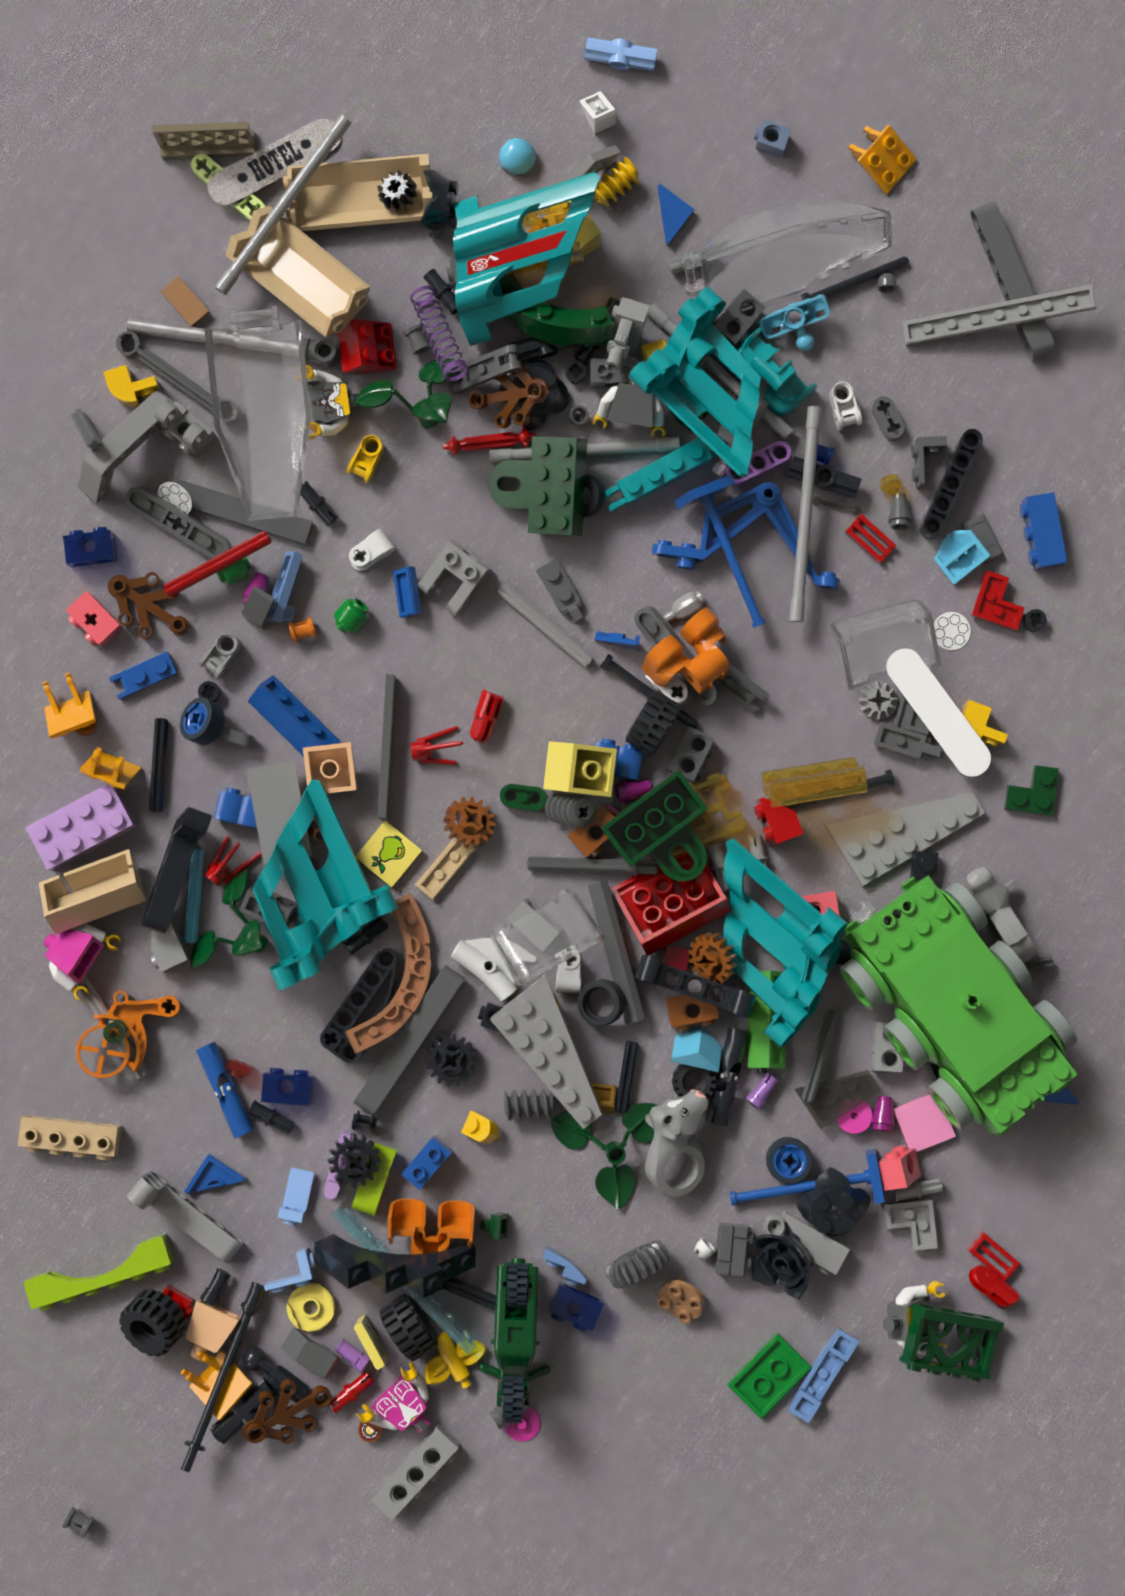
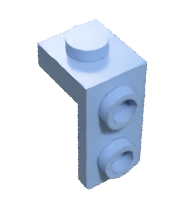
M294 1167L290 1169L283 1205L278 1213V1218L283 1219V1223L297 1225V1222L302 1223L305 1219L314 1172Z
M308 1247L299 1249L296 1252L301 1274L267 1282L264 1285L265 1291L272 1290V1293L286 1290L287 1285L295 1284L296 1287L310 1284L309 1280L315 1276L313 1267H316L313 1252L309 1253Z

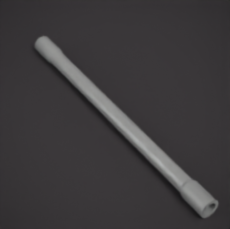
M340 115L326 137L253 237L214 286L220 293L225 296L238 280L241 272L333 146L352 123L345 116Z
M809 406L807 410L806 447L793 595L789 621L791 622L804 621L807 561L818 436L822 415V407Z

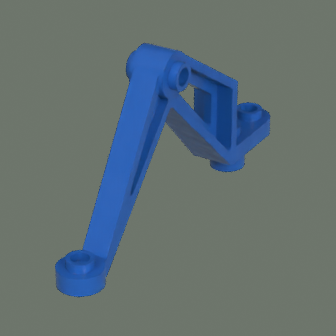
M765 482L716 506L721 518L750 503L753 508L726 529L729 540L733 539L759 517L765 515L796 559L798 531L780 490L774 483ZM764 493H769L771 498H766ZM706 511L704 514L700 549H695L696 545L682 543L680 547L673 546L671 541L658 540V544H653L651 554L677 559V568L695 570L696 561L704 562L722 546L718 536L713 537L714 526ZM808 556L806 575L815 587L825 589H839L840 579L836 578V574L822 572V575L818 576Z

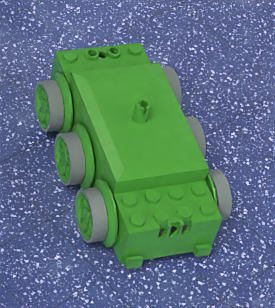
M913 876L899 886L903 893L860 925L857 919L847 925L844 931L846 935L843 938L852 949L850 952L851 960L840 967V973L850 990L867 1009L873 1011L883 1002L894 1005L896 1008L894 1011L895 1019L884 1026L883 1030L896 1052L912 1069L918 1070L928 1061L940 1067L938 1070L939 1079L929 1085L927 1089L931 1098L949 1122L957 1129L962 1130L974 1121L980 1125L982 1124L989 1134L1001 1137L1012 1129L1011 1125L1023 1117L1027 1110L1033 1109L1037 1102L1044 1101L1045 1096L1059 1093L1069 1085L1067 1082L1078 1075L1066 1060L1065 1051L1077 1042L1076 1035L1062 1014L1048 1001L1042 1000L1034 1007L1030 1005L1021 993L1032 983L1029 971L1017 954L1004 942L998 941L990 948L985 945L977 932L987 926V917L979 903L964 886L954 882L943 891L937 888L929 876L918 882L915 881Z

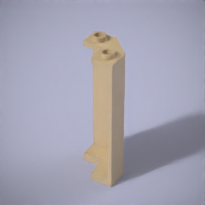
M429 154L321 163L290 205V208L287 209L286 218L301 231L420 221L425 207L432 198V192H429L430 189L424 175V170H430ZM304 165L287 166V176H283L284 190L288 189ZM399 170L402 171L403 175L408 173L412 180L415 181L417 184L415 190L418 193V197L412 198L414 205L407 204L406 211L400 207L396 213L392 208L386 209L383 203L380 202L377 186L382 185L381 177L387 179L389 172L395 175Z
M271 206L254 210L248 230L231 236L225 254L233 262L236 260L273 208ZM283 216L244 268L246 273L325 337L341 332L368 300L367 295L370 286Z

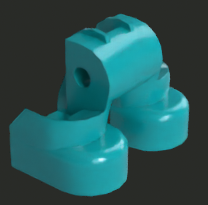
M759 327L745 339L737 351L769 384L763 398L764 401L769 403L767 408L777 416H786L795 411L816 390L818 385L814 383L807 387L796 375L792 360H789L780 368L772 359L781 349L772 347L770 343L766 345L759 337L762 328Z

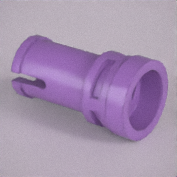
M766 1073L757 1088L753 1089L746 1097V1100L762 1110L767 1102V1097L779 1081L769 1073Z
M344 1338L334 1350V1352H337L349 1361L351 1366L359 1373H361L370 1360L366 1353L362 1350L360 1352Z

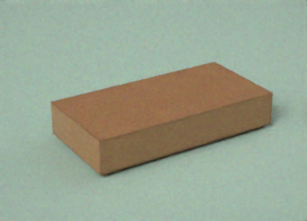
M179 276L160 291L191 327L197 325L210 313Z

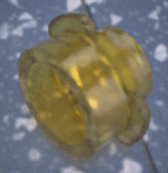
M897 474L886 475L880 480V490L887 495L896 494L902 487L903 482Z

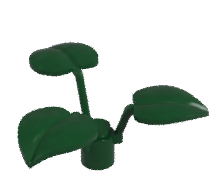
M446 358L442 363H450L455 359ZM433 360L425 364L418 374L420 381L427 382L428 398H424L412 406L396 389H393L392 381L378 380L368 384L360 391L355 400V406L364 408L381 407L390 401L392 395H395L412 412L413 416L419 418L423 428L430 429L438 423H447L452 399L447 393L432 394L433 383L442 384L447 381L443 377V371L439 367L440 364L437 360ZM453 373L446 374L447 377H451L453 375Z
M247 868L235 875L225 885L222 893V903L225 905L230 904L233 911L245 923L244 927L235 941L215 937V932L212 930L201 935L191 952L190 966L192 969L202 967L211 959L218 942L231 944L232 954L235 956H244L251 953L260 954L265 949L268 939L260 934V923L257 920L248 921L236 907V902L243 897L247 888L249 872Z
M645 1102L630 1106L628 1111L624 1112L622 1116V1124L628 1129L622 1142L611 1141L607 1145L603 1144L592 1134H589L592 1130L593 1122L583 1129L568 1111L551 1119L553 1133L564 1146L570 1149H581L584 1147L586 1139L589 1138L604 1150L608 1161L612 1163V1167H604L598 1172L595 1186L598 1193L616 1209H620L628 1201L635 1185V1174L631 1167L626 1164L618 1166L626 1158L624 1147L627 1145L628 1137L632 1134V1137L638 1142L652 1141L654 1129L647 1124L645 1118L650 1113L652 1107L660 1105Z

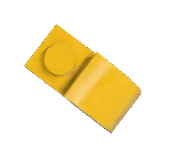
M127 365L103 371L110 392L120 403L126 406L138 407L140 405L138 397L148 398L156 390H161L155 376L134 382Z
M972 700L966 701L962 714L980 739H984L983 743L993 747H997L998 744H1004L1008 734L986 726L992 708Z

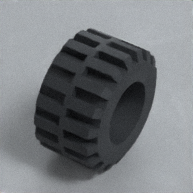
M654 691L627 733L626 742L648 756L654 755L680 713L681 705L659 691Z
M149 1289L139 1293L121 1312L119 1324L121 1325V1331L125 1334L124 1337L134 1348L136 1347L141 1353H146L148 1356L160 1357L165 1355L183 1336L187 1328L185 1325L187 1321L183 1316L184 1312L178 1307L179 1305L176 1301L174 1302L170 1296L164 1295L161 1291L156 1292L154 1289Z
M404 1293L380 1309V1318L387 1333L399 1351L410 1361L414 1362L438 1345L437 1335L431 1323L411 1296Z

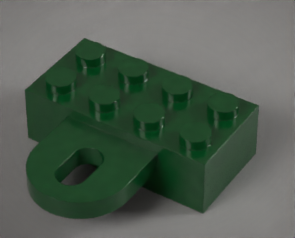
M532 436L531 461L506 460L496 465L492 470L488 480V489L492 499L498 505L505 508L529 509L528 533L583 536L588 440ZM505 477H517L521 482V486L517 491H504L501 488V481Z
M680 770L674 772L600 828L629 867L649 853L664 874L676 881L692 880L699 876L705 868L707 862L706 849L688 823L708 808ZM675 847H684L693 859L694 865L690 870L682 869L673 857Z

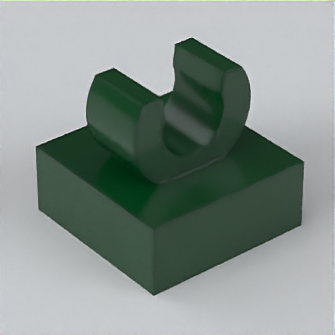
M499 1212L491 1214V1219L481 1220L480 1230L490 1231L489 1239L499 1240L507 1238L509 1213Z

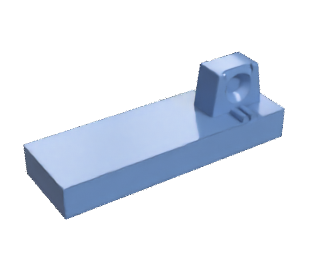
M295 551L285 552L272 592V597L275 598L277 603L267 617V620L271 622H292L295 608L287 603L303 556L302 554Z

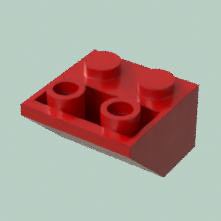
M353 319L338 333L343 373L362 375L397 369L391 323Z
M764 797L755 801L756 806L753 809L757 819H762L765 828L762 829L767 843L771 841L773 846L804 834L794 810Z

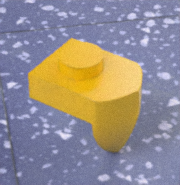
M470 1110L461 1133L481 1143H492L501 1137V1130L496 1122Z

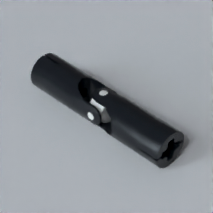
M728 1027L708 1118L710 1123L729 1126L739 1073L749 1035L748 1031ZM725 1081L730 1082L727 1088L725 1087Z

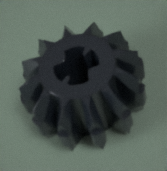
M398 170L393 175L392 172H389V177L387 179L381 177L382 185L377 186L379 192L378 199L388 210L392 208L397 213L401 207L402 210L406 211V205H414L412 198L418 197V193L415 190L417 184L408 173L403 175L402 171Z

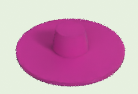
M847 1099L837 1109V1123L845 1132L851 1134L861 1133L872 1122V1110L861 1099Z
M529 1406L527 1411L522 1414V1423H511L505 1429L506 1433L516 1441L532 1439L540 1428L538 1413Z

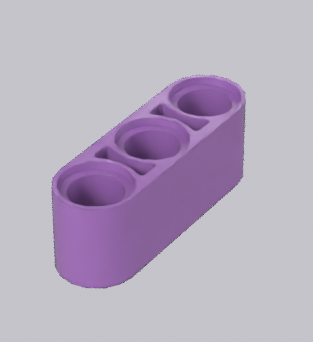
M778 441L752 453L747 478L734 479L735 484L732 487H740L785 465L791 455L790 446L786 442ZM781 449L785 452L786 456L783 459H777L773 451ZM760 459L764 463V468H754L752 461ZM730 466L726 471V476L731 475L730 472L733 469Z

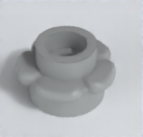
M768 1215L762 1224V1229L767 1234L783 1235L786 1231L785 1220L779 1215Z

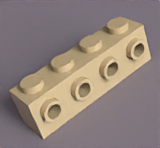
M25 1115L21 1117L18 1146L25 1147L24 1151L39 1152V1149H49V1154L63 1155V1151L73 1152L72 1156L87 1157V1154L97 1155L96 1159L111 1160V1156L114 1157L119 1154L122 1126Z

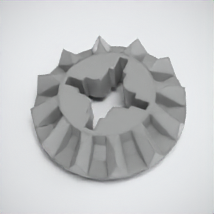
M876 681L863 688L859 696V705L866 716L880 720L887 718L894 712L898 698L895 690L888 683ZM877 690H879L881 698L888 699V701L881 703L880 711L878 710L877 703L868 701L876 697Z

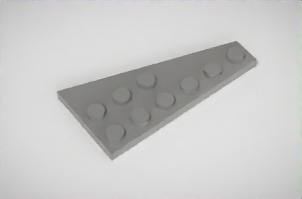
M968 793L826 824L825 826L860 885L864 886L911 858L913 850L923 851L983 815L985 811L974 793Z
M546 973L495 1013L490 1020L584 1129L602 1115V1109L588 1080L585 1067L580 1060L577 1047L566 1020L561 1013L557 1003L558 1000L552 991Z

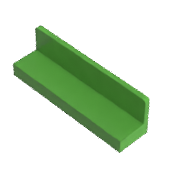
M760 971L773 983L783 973L778 971ZM749 988V993L756 995V994ZM757 995L748 1018V1067L785 1069L786 1045L781 1048L763 1032L773 1021L772 1017L775 1013Z

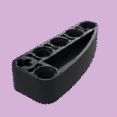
M383 948L377 952L321 1033L320 1042L322 1046L344 1062H357L366 1051L364 1049L358 1052L356 1058H349L345 1050L351 1043L345 1031L375 1017L390 1002L398 966V955L395 950ZM384 952H389L393 956V962L389 966L381 963L380 957ZM370 972H376L379 975L377 985H370L367 982V975ZM356 992H362L365 995L366 1001L363 1005H357L353 1001V996ZM342 1012H349L351 1014L352 1021L349 1025H344L340 1022L339 1016ZM336 1033L337 1043L332 1042L329 1044L327 1042L329 1038L326 1035Z

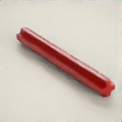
M263 531L164 584L163 587L166 594L172 597L271 544L272 541L269 534Z

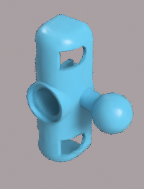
M820 294L811 299L791 303L785 308L765 315L760 321V327L764 336L767 339H771L795 330L798 336L796 345L799 350L804 352L811 350L815 343L814 337L806 332L804 326L829 316L830 305L825 295ZM825 309V315L817 318L816 312ZM798 311L801 314V318L793 320L790 318L789 313ZM780 326L781 331L773 335L772 329Z

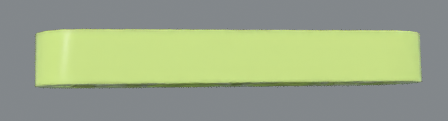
M205 154L196 155L191 161L194 174L206 185H208L210 178L214 174L223 170L222 167ZM199 162L202 164L206 162L207 168L211 171L210 176L204 169L199 170L197 165ZM252 193L244 197L241 202L230 204L249 221H251L252 212L246 206L248 202L254 209L265 207L262 201Z

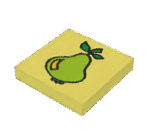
M385 820L358 852L356 859L389 886L393 887L422 850Z
M365 1314L358 1318L354 1329L375 1369L379 1370L386 1365L388 1355Z

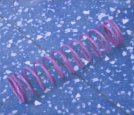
M431 286L418 287L411 293L410 300L414 304L417 317L420 319L423 330L427 334L426 337L430 341V347L433 348V354L437 356L436 360L443 371V377L447 381L459 380L467 374L468 366L465 360L461 359L462 353L457 352L459 346L454 344L456 339L451 337L453 333L448 329L449 323L445 322L446 316L442 315L443 309L438 307L439 301L435 300L436 294ZM426 289L432 291L422 294L416 301L413 300V296L419 291ZM427 294H431L425 300L418 301L421 297ZM433 301L437 302L436 307L430 308L427 311H419L422 306L428 305ZM435 309H440L441 311L440 314L434 315L429 319L423 318L426 313L432 312ZM439 316L444 317L442 322L436 323L433 326H426L430 320H434ZM442 324L447 325V328L435 334L429 333L432 328ZM445 331L450 332L448 337L440 341H433L436 335L442 334ZM449 338L454 341L443 348H436L440 342H444ZM452 346L457 347L455 352L446 356L439 355L445 349ZM460 354L459 359L450 363H442L447 357ZM461 366L460 368H458V369H456V370L449 371V370H451V369L454 368V367ZM465 367V370L458 376H446L447 373L457 372Z

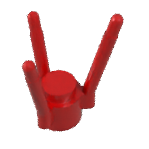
M458 726L426 737L417 738L416 742H411L413 761L420 760V764L457 765L455 760L428 757L432 756V750L463 745L462 741L431 745L428 741L458 730Z
M226 836L213 861L209 864V870L205 875L218 886H221L223 882L228 884L235 875L261 857V851L231 873H228L230 868L226 864L239 848L240 843L237 842L221 862L219 859L230 839Z

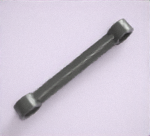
M125 331L117 337L116 347L124 357H135L210 410L219 424L227 426L236 421L238 412L230 400L217 399L142 346L140 339L135 333ZM127 337H132L135 341V349L131 352H124L121 346L122 341ZM222 405H228L231 408V418L228 420L219 419L220 416H218L217 410Z

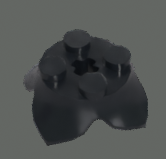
M424 170V175L430 189L429 192L434 194L431 201L425 207L420 221L428 230L432 231L429 237L435 238L448 229L456 228L454 203L456 202L455 196L458 195V181L448 180L434 170Z
M539 359L524 364L526 372L533 379H543L548 385L549 393L545 401L534 405L529 413V423L521 425L528 431L540 427L545 423L549 414L562 412L570 403L568 389L556 377L554 368L546 361ZM511 374L508 375L519 388H526L525 384L518 377H513ZM502 384L500 385L499 392L508 391ZM527 398L520 400L514 410V414L521 410Z
M829 1167L817 1178L814 1190L802 1194L796 1205L802 1217L816 1226L819 1232L830 1236H840L855 1228L856 1223L867 1213L871 1198L865 1190L852 1188L848 1178L843 1173ZM833 1205H836L838 1208L837 1210H831Z
M794 1233L789 1235H759L755 1240V1245L761 1252L754 1260L752 1266V1280L766 1286L783 1284L785 1292L799 1300L808 1288L810 1268L814 1264L812 1256H810L800 1238Z

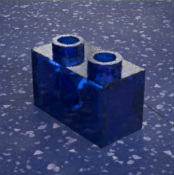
M107 527L93 528V532L84 533L83 530L70 531L69 535L63 536L66 564L71 568L118 561L115 534L111 530H107ZM95 541L94 550L86 552V543Z
M270 1068V1072L266 1071L263 1073L261 1102L310 1106L312 1104L314 1075H308V1070H294V1074L284 1073L283 1068ZM284 1080H290L294 1084V1089L291 1093H287L282 1089V1082Z
M559 1281L548 1307V1312L552 1313L551 1317L557 1321L564 1322L566 1319L574 1323L573 1327L580 1331L586 1332L587 1329L593 1331L604 1306V1300ZM571 1303H579L582 1306V1310L578 1314H572L569 1312L568 1307Z

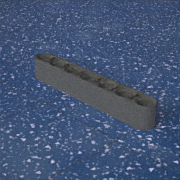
M991 202L971 210L970 214L973 225L1005 301L1034 296L1032 287L996 203ZM1045 319L1015 325L1031 360L1055 351L1054 340Z
M447 965L443 967L417 1009L408 1019L353 1103L370 1115L377 1112L465 980V977Z

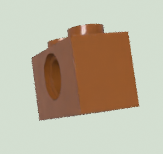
M602 804L596 810L595 818L591 824L583 828L577 827L567 837L586 858L589 855L594 858L604 849L601 845L608 838L603 833L602 838L594 840L590 837L589 830L594 826L601 828L613 819L614 816Z
M712 990L711 998L716 1002L714 990ZM687 995L665 998L670 1026L676 1027L677 1031L690 1029V1024L700 1022V1026L714 1024V1019L719 1018L717 1006ZM689 1004H696L699 1007L697 1016H687L686 1008Z

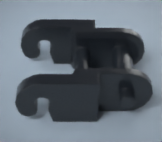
M359 1110L357 1113H354L351 1128L355 1130L358 1123L367 1124L371 1134H375L377 1118L374 1117V1114L371 1117L361 1115Z

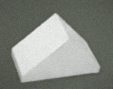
M601 91L580 100L581 107L594 134L616 125V110Z

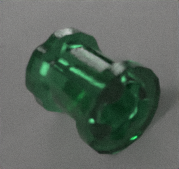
M120 1019L109 1021L103 1030V1037L112 1044L121 1042L127 1034L126 1024ZM115 1026H117V1027H119L118 1032H119L120 1034H117V1035L114 1037V1036L111 1035V1034H112V1030H111V1029H113Z

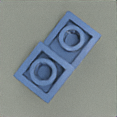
M547 1246L545 1247L542 1258L546 1260L547 1265L559 1268L560 1265L564 1266L562 1276L566 1277L565 1281L575 1286H578L579 1283L585 1285L586 1276L575 1263L558 1251Z

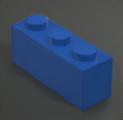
M1055 492L1026 497L1022 500V504H1020V515L1022 518H1025L1026 522L1024 537L1026 542L1029 541L1031 551H1028L1030 565L1034 566V570L1063 566L1067 563Z

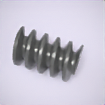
M556 793L548 798L545 811L549 820L554 823L583 828L587 827L594 820L596 806L589 798Z
M523 1089L521 1095L518 1096L516 1090H512L511 1096L508 1097L506 1090H504V1111L508 1121L512 1120L514 1113L518 1120L522 1119L523 1113L526 1114L528 1120H531L533 1113H535L537 1120L541 1119L542 1113H545L546 1118L550 1119L553 1112L552 1092L550 1091L549 1096H547L545 1089H541L540 1095L537 1096L535 1089H532L530 1096H527L525 1089Z

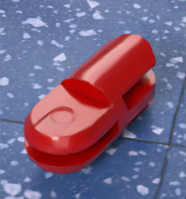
M485 689L481 692L470 729L471 738L479 743H485L491 737L504 700L503 696Z
M978 1265L969 1271L968 1278L971 1285L1001 1309H1006L1018 1301L1020 1296L1018 1291L986 1266Z

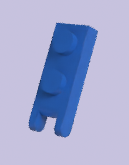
M166 651L111 676L109 680L111 683L118 680L121 681L125 690L117 695L118 700H121L177 675L178 672L169 652Z

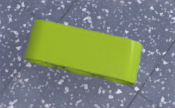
M374 1142L375 1144L372 1149L378 1148L380 1152L375 1155V1157L381 1159V1163L375 1164L379 1172H372L371 1174L374 1179L366 1178L365 1186L360 1182L351 1208L372 1216L376 1214L397 1152L394 1148ZM369 1155L368 1160H367V1163H366V1166H367V1167L369 1166V1163H370V1155Z

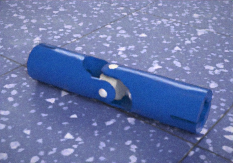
M216 1041L197 1049L196 1053L213 1091L219 1099L221 1110L234 1139L253 1131L252 1123L239 1095L235 1091V1085ZM219 1076L226 1081L223 1086H218Z

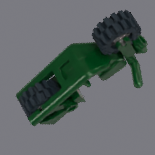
M512 1258L511 1262H504L503 1266H497L494 1339L490 1342L494 1344V1354L499 1368L487 1363H480L478 1367L481 1372L503 1380L498 1382L497 1407H502L503 1402L502 1422L522 1423L523 1402L524 1408H529L530 1383L525 1381L547 1375L551 1371L549 1365H542L529 1370L536 1353V1346L540 1344L539 1341H536L539 1267H533V1263H526V1259Z

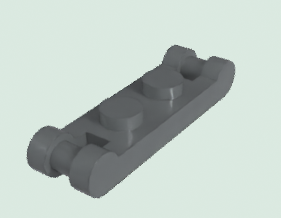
M508 345L466 362L468 372L463 377V381L462 378L453 381V394L464 393L468 389L508 373L521 370V361H518L517 353H519L517 345ZM506 356L508 357L509 363L505 364L504 357ZM465 367L454 372L451 377L460 375L465 370Z

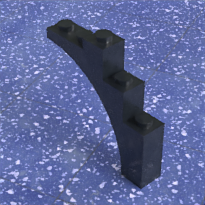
M335 1234L314 1242L315 1263L347 1289L369 1280L385 1294L407 1285L422 1298H425L442 1290L444 1281L476 1267V1246L472 1244L469 1247L467 1246L468 1243L433 1253L392 1254L361 1248Z

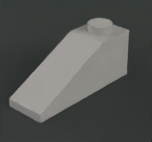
M171 918L165 934L152 930L151 951L153 956H151V960L156 969L160 968L161 972H165L191 960L173 918Z
M784 1211L782 1214L783 1218L807 1248L814 1263L817 1264L816 1269L826 1275H829L830 1272L836 1275L850 1250L848 1246L819 1232L816 1228Z

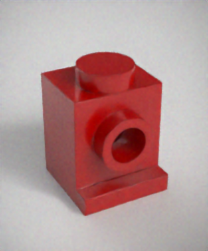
M169 1284L163 1293L178 1303L179 1308L184 1312L183 1316L187 1320L194 1309L191 1305L194 1298Z

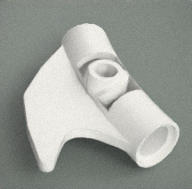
M504 938L460 940L450 957L478 977L495 994L500 1002L517 990L513 978L514 964L517 961L534 962L536 960L534 955ZM485 963L489 965V970L485 969Z

